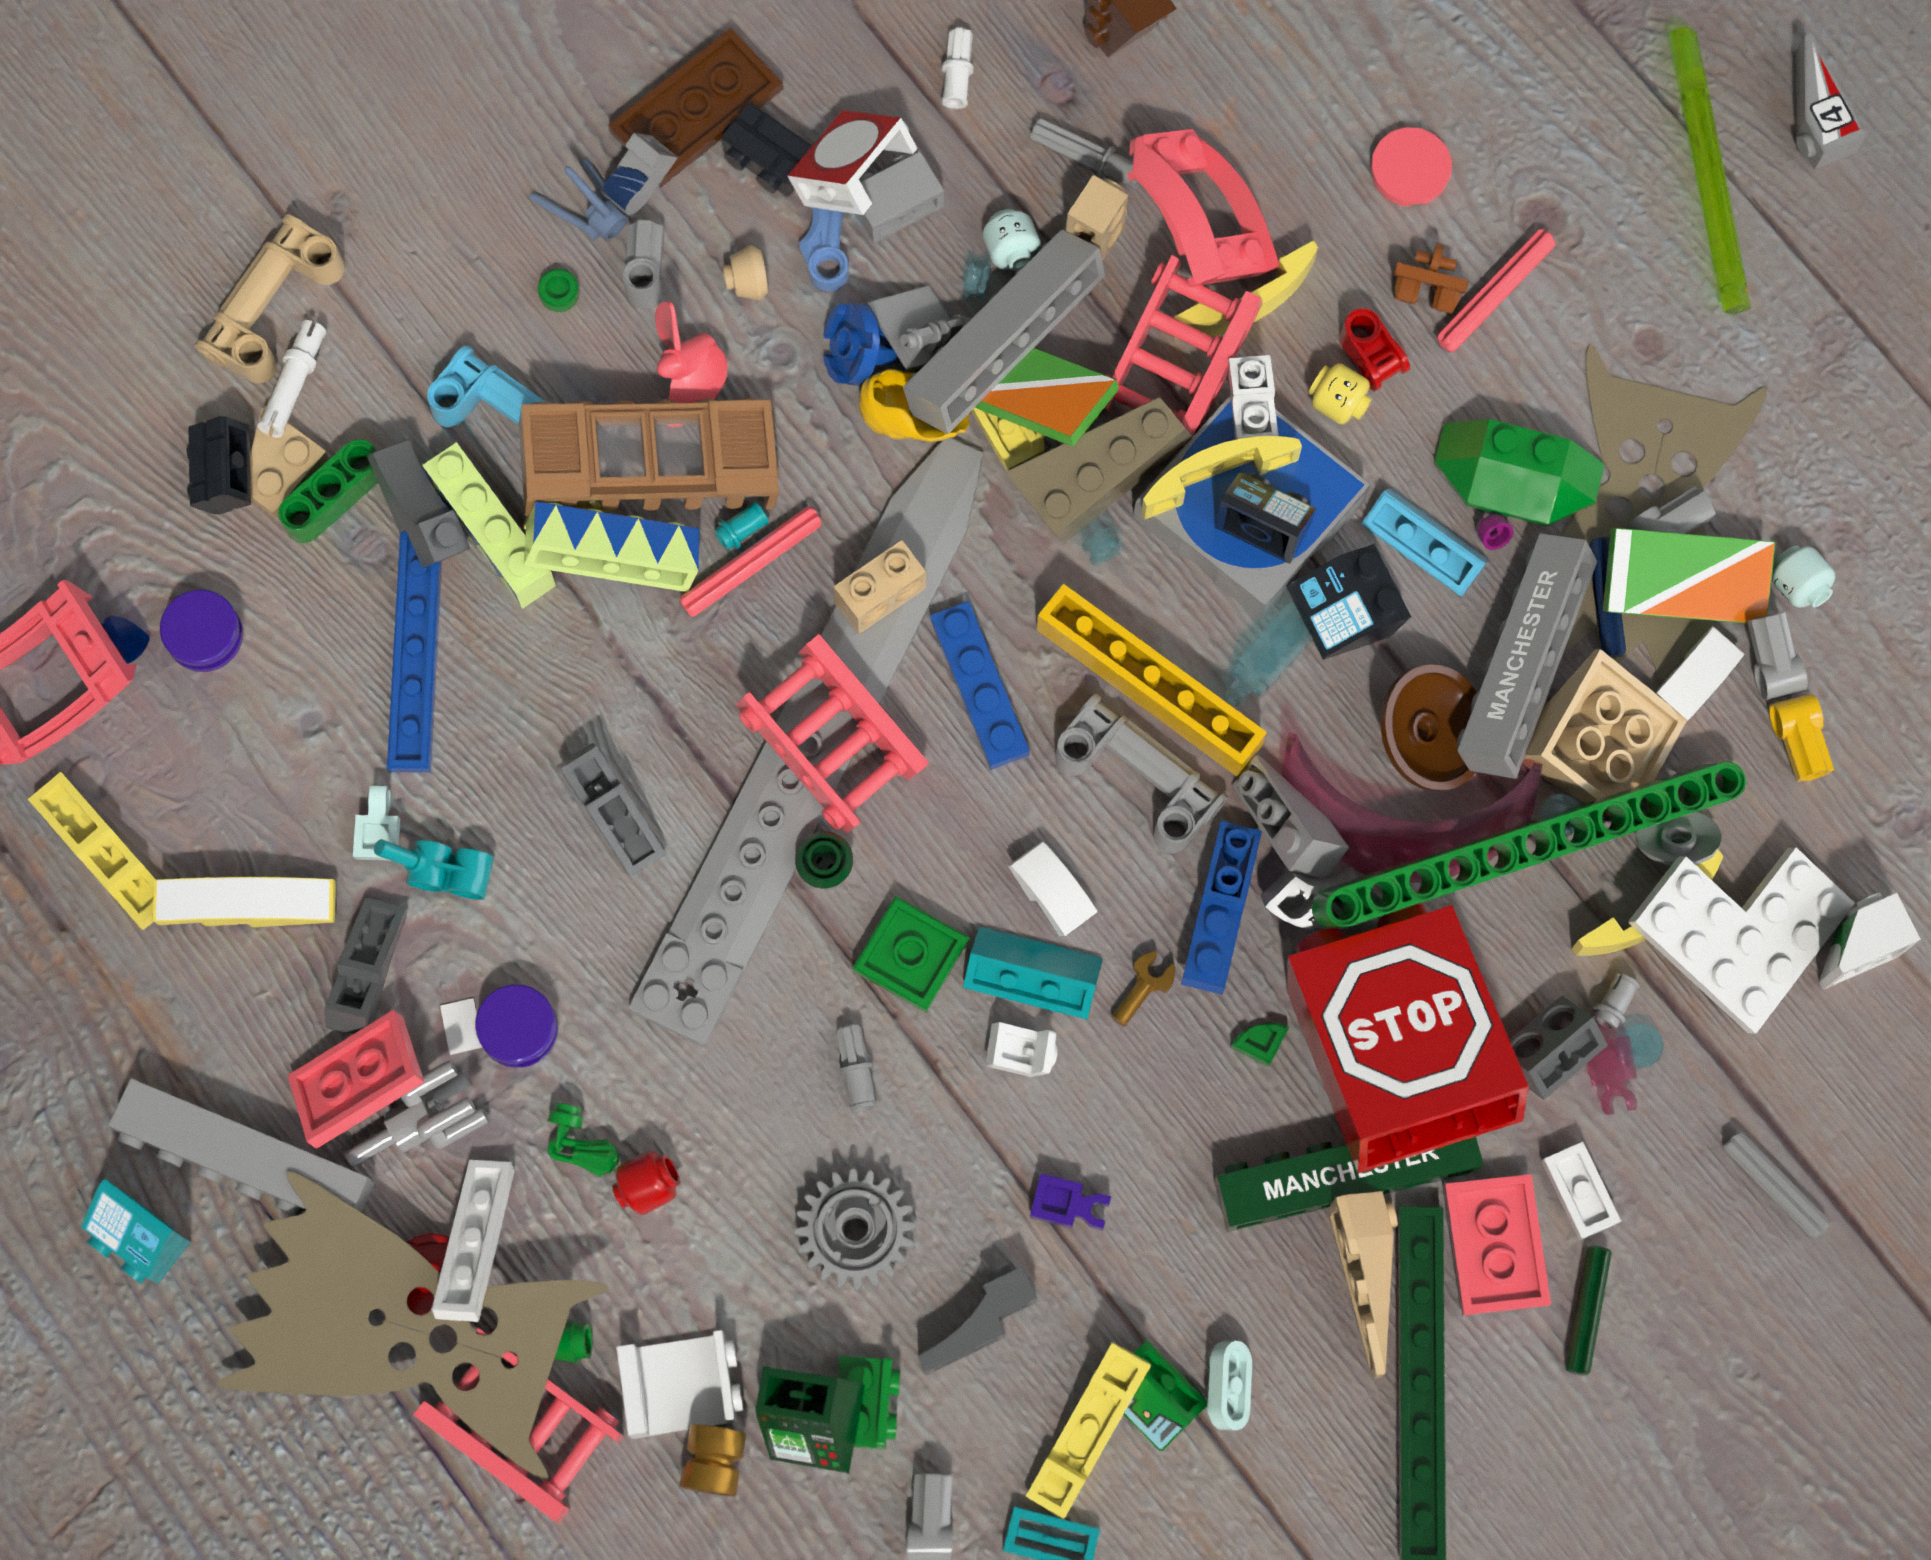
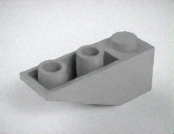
M1255 755L1232 785L1289 871L1325 879L1349 849L1331 821L1260 756Z

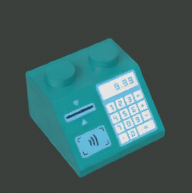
M105 1178L99 1184L81 1225V1228L91 1235L87 1243L107 1258L112 1252L125 1261L120 1268L140 1284L146 1278L159 1284L191 1243L132 1196Z

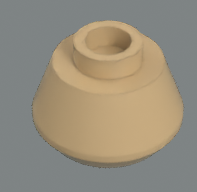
M748 245L729 256L730 264L723 265L726 289H734L737 297L759 301L768 294L765 264L761 249Z

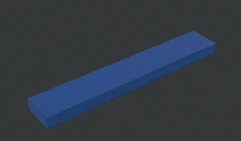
M407 531L400 533L387 770L389 772L431 773L442 561L422 569Z

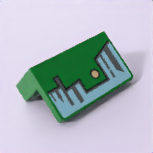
M1147 1340L1133 1354L1147 1361L1151 1366L1125 1410L1124 1415L1159 1451H1163L1207 1407L1208 1401Z

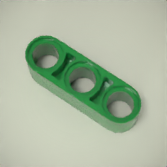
M362 439L352 440L284 499L280 504L278 515L279 520L291 539L299 543H308L315 540L378 484L370 464L365 469H353V465L357 460L367 458L368 455L377 451L373 444ZM337 485L341 487L338 494L333 497L327 498L322 496L324 490L329 486ZM299 513L310 514L309 519L304 524H291L292 519Z

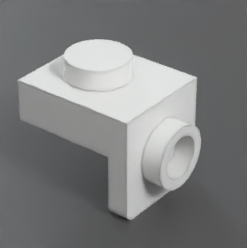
M1001 1022L994 1023L991 1026L985 1066L1028 1077L1049 1074L1057 1058L1056 1032L1051 1030L1036 1032Z

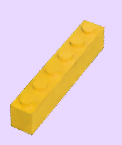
M1062 584L1038 614V632L1236 777L1240 776L1263 746L1267 734L1264 729L1065 584Z

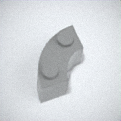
M1349 866L1337 875L1327 876L1325 879L1292 872L1287 869L1260 896L1264 906L1269 911L1292 925L1311 930L1312 928L1344 929L1348 927H1326L1318 923L1312 914L1313 899L1318 892L1362 876L1352 866ZM1372 887L1370 892L1371 900L1377 906L1381 902L1382 896ZM1335 897L1331 903V912L1338 919L1342 915L1344 908L1341 899Z

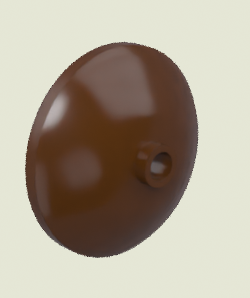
M1428 664L1407 670L1390 686L1381 710V736L1391 763L1408 782L1429 791H1444L1459 787L1476 773L1469 770L1459 755L1457 741L1460 732L1466 729L1472 713V700L1477 692L1464 676L1449 667Z

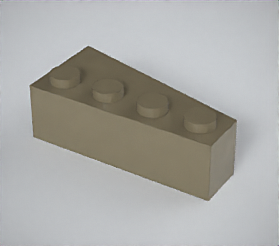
M1161 397L1083 434L1074 447L1064 443L1005 473L1055 536L1066 543L1188 443L1193 436Z

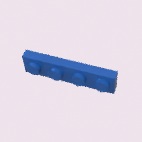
M969 601L930 615V622L990 770L1030 756V750Z

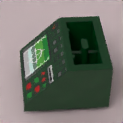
M763 1366L755 1413L770 1460L849 1474L865 1384L835 1377Z

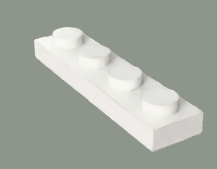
M469 1160L432 1307L435 1319L479 1322L515 1172L512 1162Z

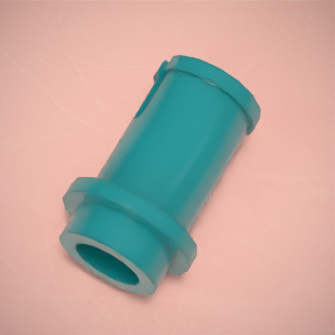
M753 502L749 507L728 521L720 520L718 522L719 527L714 529V534L727 551L732 547L738 549L741 546V541L761 527L768 525L769 520L761 507L756 502Z

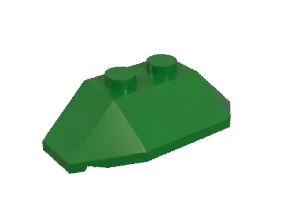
M1492 419L1444 423L1434 461L1435 466L1440 472L1442 471L1451 487L1466 506L1543 526L1552 525L1584 508L1593 506L1597 499L1605 466L1604 463L1570 439Z

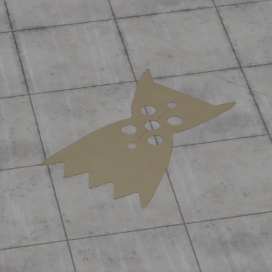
M1590 344L1586 353L1588 392L1600 453L1610 472V478L1599 487L1595 504L1576 512L1560 536L1584 539L1589 545L1594 538L1610 537L1611 528L1626 529V526L1634 518L1646 511V509L1648 510L1654 506L1661 508L1695 486L1698 489H1702L1714 478L1751 427L1766 399L1767 386L1761 387L1740 403L1730 405L1611 376L1595 347ZM1667 419L1672 423L1673 429L1670 433L1663 434L1658 430L1657 424L1660 420ZM1629 439L1639 441L1645 449L1643 459L1635 464L1625 462L1619 454L1620 445ZM1680 452L1692 454L1697 461L1695 472L1689 476L1678 475L1671 466V460L1674 455ZM1654 474L1663 480L1665 490L1660 497L1649 499L1641 494L1639 482L1645 475ZM1615 497L1627 499L1632 506L1631 516L1624 521L1611 519L1606 511L1608 501ZM1704 525L1689 533L1691 535L1707 536ZM1593 575L1562 656H1565L1592 631L1596 632L1600 640ZM1622 613L1626 652L1623 656L1612 659L1619 664L1634 648L1643 643L1649 651L1659 680L1663 681L1683 661L1687 652L1712 626L1717 629V621Z
M286 1172L292 1188L304 1204L306 1211L300 1215L264 1223V1228L285 1252L289 1260L280 1266L253 1272L246 1276L248 1281L268 1304L271 1313L264 1317L234 1324L229 1327V1331L252 1355L255 1364L216 1382L217 1386L224 1389L249 1392L357 1396L399 1391L423 1382L430 1383L446 1406L495 1449L533 1475L548 1478V1473L529 1441L534 1420L571 1307L605 1292L609 1287L596 1281L551 1280L487 1286L482 1307H489L494 1310L498 1318L496 1329L488 1335H479L474 1332L470 1321L435 1319L432 1309L427 1314L416 1315L407 1306V1296L414 1288L425 1287L432 1292L435 1299L441 1274L422 1255L395 1233L318 1184L295 1172ZM374 1309H380L385 1314V1320L387 1321H384L380 1326H373L369 1322V1314ZM439 1325L452 1327L457 1335L455 1347L446 1353H439L430 1345L429 1334ZM407 1342L415 1349L416 1361L407 1370H397L389 1362V1351L396 1343ZM509 1351L514 1352L518 1356V1364L512 1369L505 1368L501 1362L503 1354ZM462 1363H471L479 1370V1382L474 1389L469 1391H461L453 1384V1371Z

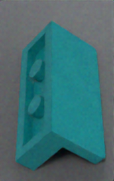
M980 927L971 950L963 988L1088 1020L1103 959L1099 956Z

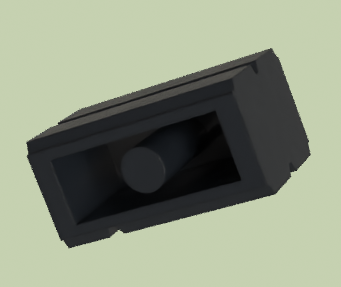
M752 103L745 107L737 120L730 125L721 138L723 152L725 153L724 158L732 167L739 171H743L744 168L748 169L756 175L757 182L770 193H775L778 190L786 197L790 196L795 190L788 178V174L812 147L807 141Z
M218 416L206 420V422L188 426L189 444L186 448V454L189 459L187 494L190 499V507L220 515L233 511V508L239 509L251 505L249 425L227 416Z

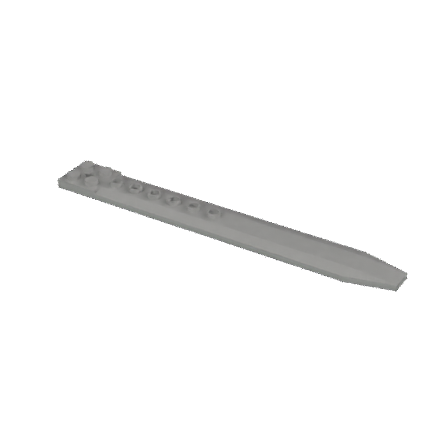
M952 438L941 441L893 495L854 572L902 540L927 572L926 589L859 635L836 606L821 634L825 642L879 705L967 533L983 452ZM820 678L818 680L811 679L787 700L776 723L787 734L830 698V690ZM839 711L797 748L814 767L857 730L856 725L858 723L848 711ZM767 741L669 932L666 933L628 1007L630 1013L705 1049L796 871L795 854L798 846L806 837L816 832L823 818L821 811L824 808ZM854 755L825 779L835 792ZM687 980L693 981V988L698 991L695 998L687 996L684 1001L678 1000L679 992L675 989L678 983L684 984Z

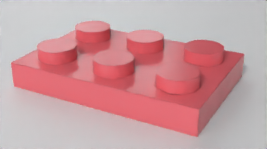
M394 1009L287 1075L306 1142L316 1149L424 1083L404 1018Z
M1532 1174L1444 1184L1443 1190L1462 1316L1549 1307L1551 1300Z

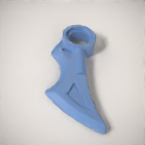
M812 207V223L808 233L799 243V248L808 266L812 284L822 291H836L846 284L849 277L848 259L845 253L839 249L844 212ZM824 261H834L840 266L839 272L833 277H824L818 273L817 269Z

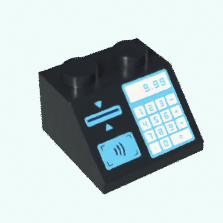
M1239 472L1221 499L1215 528L1291 564L1313 521L1316 508L1311 506L1309 500L1294 492L1286 494L1273 488L1272 483L1260 475L1250 474L1249 476Z
M1375 544L1341 554L1293 581L1286 587L1323 660L1390 638L1411 618Z

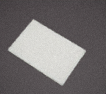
M474 998L440 1005L450 1055L482 1048L475 1031L477 1013Z

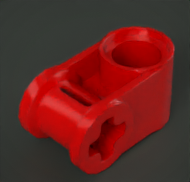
M1358 308L1348 314L1340 333V344L1357 368L1358 373L1369 381L1370 390L1375 392L1381 388V383L1398 372L1404 374L1410 370V363L1404 350L1392 338L1374 311L1367 308ZM1355 326L1363 327L1368 331L1370 337L1358 338L1352 333L1351 328Z

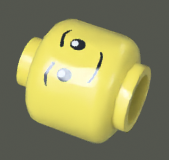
M1341 363L1335 364L1331 368L1325 365L1308 392L1313 396L1312 407L1338 424H1345L1352 417L1360 420L1373 400L1366 396L1370 387L1369 381Z

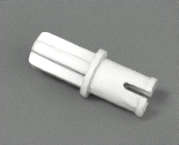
M956 27L949 32L947 61L942 64V71L945 73L942 103L945 107L951 109H962L967 106L969 76L973 73V65L970 63L973 34L970 30L963 27Z

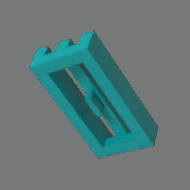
M1014 1507L1003 1552L1033 1560H1073L1015 1545L1014 1542L1017 1536L1085 1554L1084 1560H1093L1100 1529ZM1020 1519L1088 1536V1544L1085 1545L1018 1527Z

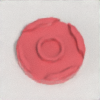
M1405 127L1390 132L1379 141L1371 159V173L1375 188L1385 199L1399 206L1411 207V204L1425 205L1431 203L1443 193L1451 176L1452 159L1447 146L1435 134L1422 128Z

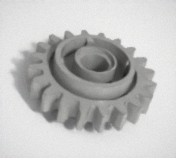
M851 1169L848 1182H843L839 1174L834 1172L832 1176L834 1186L832 1188H828L826 1184L818 1181L817 1187L821 1196L816 1198L812 1195H805L804 1199L812 1210L797 1212V1217L801 1221L808 1223L806 1227H800L795 1230L796 1237L808 1239L807 1243L798 1248L800 1255L814 1254L809 1260L807 1268L814 1270L819 1266H823L824 1269L820 1277L823 1283L828 1281L832 1275H837V1288L839 1290L844 1288L848 1279H852L856 1292H860L864 1278H868L872 1286L878 1288V1273L882 1272L888 1278L893 1279L895 1276L890 1264L892 1262L902 1266L907 1264L906 1258L899 1252L900 1249H914V1242L903 1237L906 1233L916 1231V1224L903 1221V1218L913 1212L912 1206L898 1207L897 1204L902 1200L904 1192L898 1190L888 1194L887 1192L890 1187L889 1178L884 1179L878 1186L874 1185V1173L871 1170L865 1176L864 1181H858L856 1170ZM851 1220H861L868 1226V1232L863 1239L851 1241L844 1236L843 1229Z

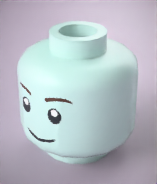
M1013 209L998 211L991 216L983 229L982 237L993 264L1000 269L1018 271L1041 249V241L1029 215L1022 211H1015Z
M1792 546L1774 561L1772 582L1794 607L1802 608L1809 605L1818 607L1831 597L1833 593L1831 587L1835 581V571L1816 549L1809 546L1801 548L1799 546Z

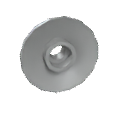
M1694 812L1636 832L1635 840L1640 851L1650 859L1664 865H1672L1678 857L1684 856L1695 865L1711 859L1717 850H1720L1722 834L1718 825L1708 816Z

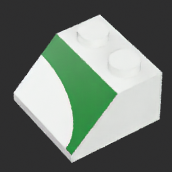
M1880 892L1859 901L1856 903L1857 907L1846 912L1848 919L1836 930L1819 980L1822 990L1900 957L1921 940L1897 893L1884 899Z

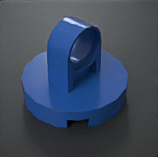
M851 302L847 305L839 304L834 308L828 318L823 337L824 339H830V354H823L828 375L835 383L858 386L864 383L872 374L875 365L889 366L895 363L898 356L878 326L874 313L867 305Z

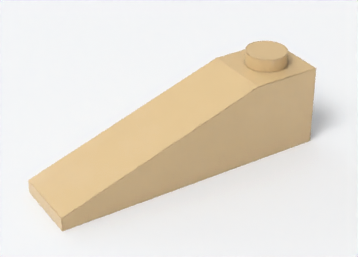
M1382 1191L1339 1196L1334 1199L1327 1209L1372 1380L1381 1378L1386 1373L1394 1237L1392 1227L1398 1226L1392 1201L1385 1202Z

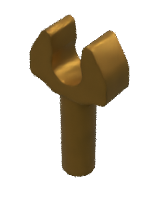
M1156 951L1140 956L1133 965V971L1137 974V983L1111 1016L1115 1022L1123 1027L1127 1025L1151 992L1161 991L1167 993L1173 985L1175 977L1174 964H1171L1159 978H1154L1149 974L1148 968L1156 959Z

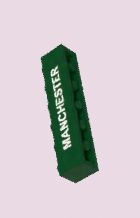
M1475 1136L1358 1174L1347 1145L1332 1148L1331 1142H1323L1307 1147V1154L1290 1158L1289 1152H1281L1265 1157L1264 1165L1248 1168L1247 1162H1240L1222 1168L1223 1174L1216 1176L1214 1185L1226 1231L1231 1232L1326 1209L1336 1197L1380 1191L1384 1195L1475 1173L1484 1166Z

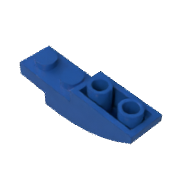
M1224 821L1220 822L1181 985L1223 995L1261 839V830Z

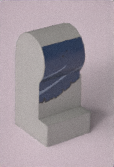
M633 133L625 145L628 151L618 164L617 170L610 175L602 189V195L628 216L635 214L645 205L678 158L651 135Z

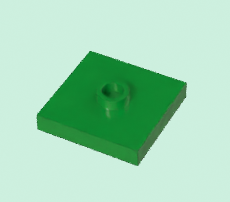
M895 896L857 959L852 971L927 1013L968 944L969 937Z

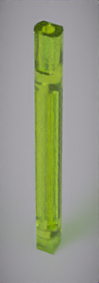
M1685 26L1677 28L1670 33L1677 69V79L1723 311L1736 315L1751 309L1746 275L1697 31Z

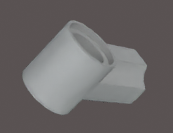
M637 220L633 224H628L626 265L622 273L627 299L632 305L642 309L651 308L656 305L663 293L661 270L664 227L654 223L652 220ZM645 279L651 281V283L645 287L634 286V284L639 280Z
M1695 486L1661 508L1654 506L1634 518L1626 526V529L1689 534L1712 520L1716 513L1708 495Z
M1786 612L1748 620L1757 664L1754 666V679L1761 698L1766 701L1807 690V672L1799 655L1795 654Z
M915 1474L912 1495V1522L908 1523L906 1560H951L953 1524H950L952 1476Z

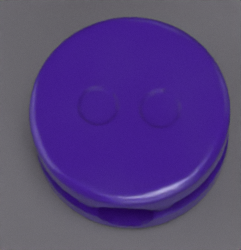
M197 589L180 594L168 604L161 617L160 636L165 648L178 664L188 670L210 672L224 667L237 655L243 640V627L238 614L226 598L210 590Z
M511 984L494 990L483 1000L476 1014L475 1031L482 1048L495 1062L510 1068H525L540 1062L550 1053L558 1036V1020L551 1004L541 992L530 986Z

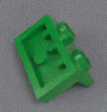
M840 1356L838 1378L865 1384L854 1448L886 1450L887 1440L896 1439L897 1413H889L890 1395L899 1396L901 1369L893 1368L892 1357L877 1359Z

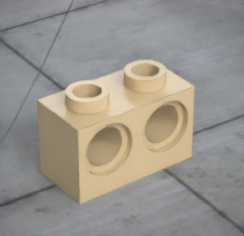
M1093 175L1067 213L1066 232L1099 247L1103 262L1125 228L1128 195L1116 182L1109 179L1103 181Z
M901 540L833 586L834 603L859 635L924 591L927 583V572Z

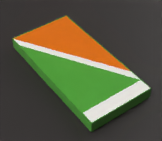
M1033 348L975 408L1074 447L1119 388L1116 379Z
M1611 528L1603 611L1748 623V620L1766 616L1769 610L1776 542Z

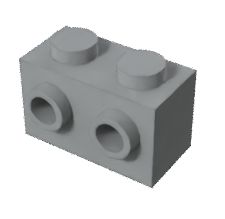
M921 151L912 156L902 155L893 160L887 169L875 175L868 173L859 178L872 205L864 215H856L873 244L944 207V190Z

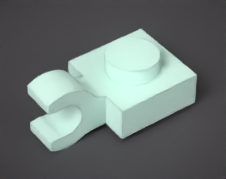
M370 786L368 815H355L353 857L355 860H388L374 854V846L380 839L399 845L400 818L398 816H388L391 804V791L387 790V786Z

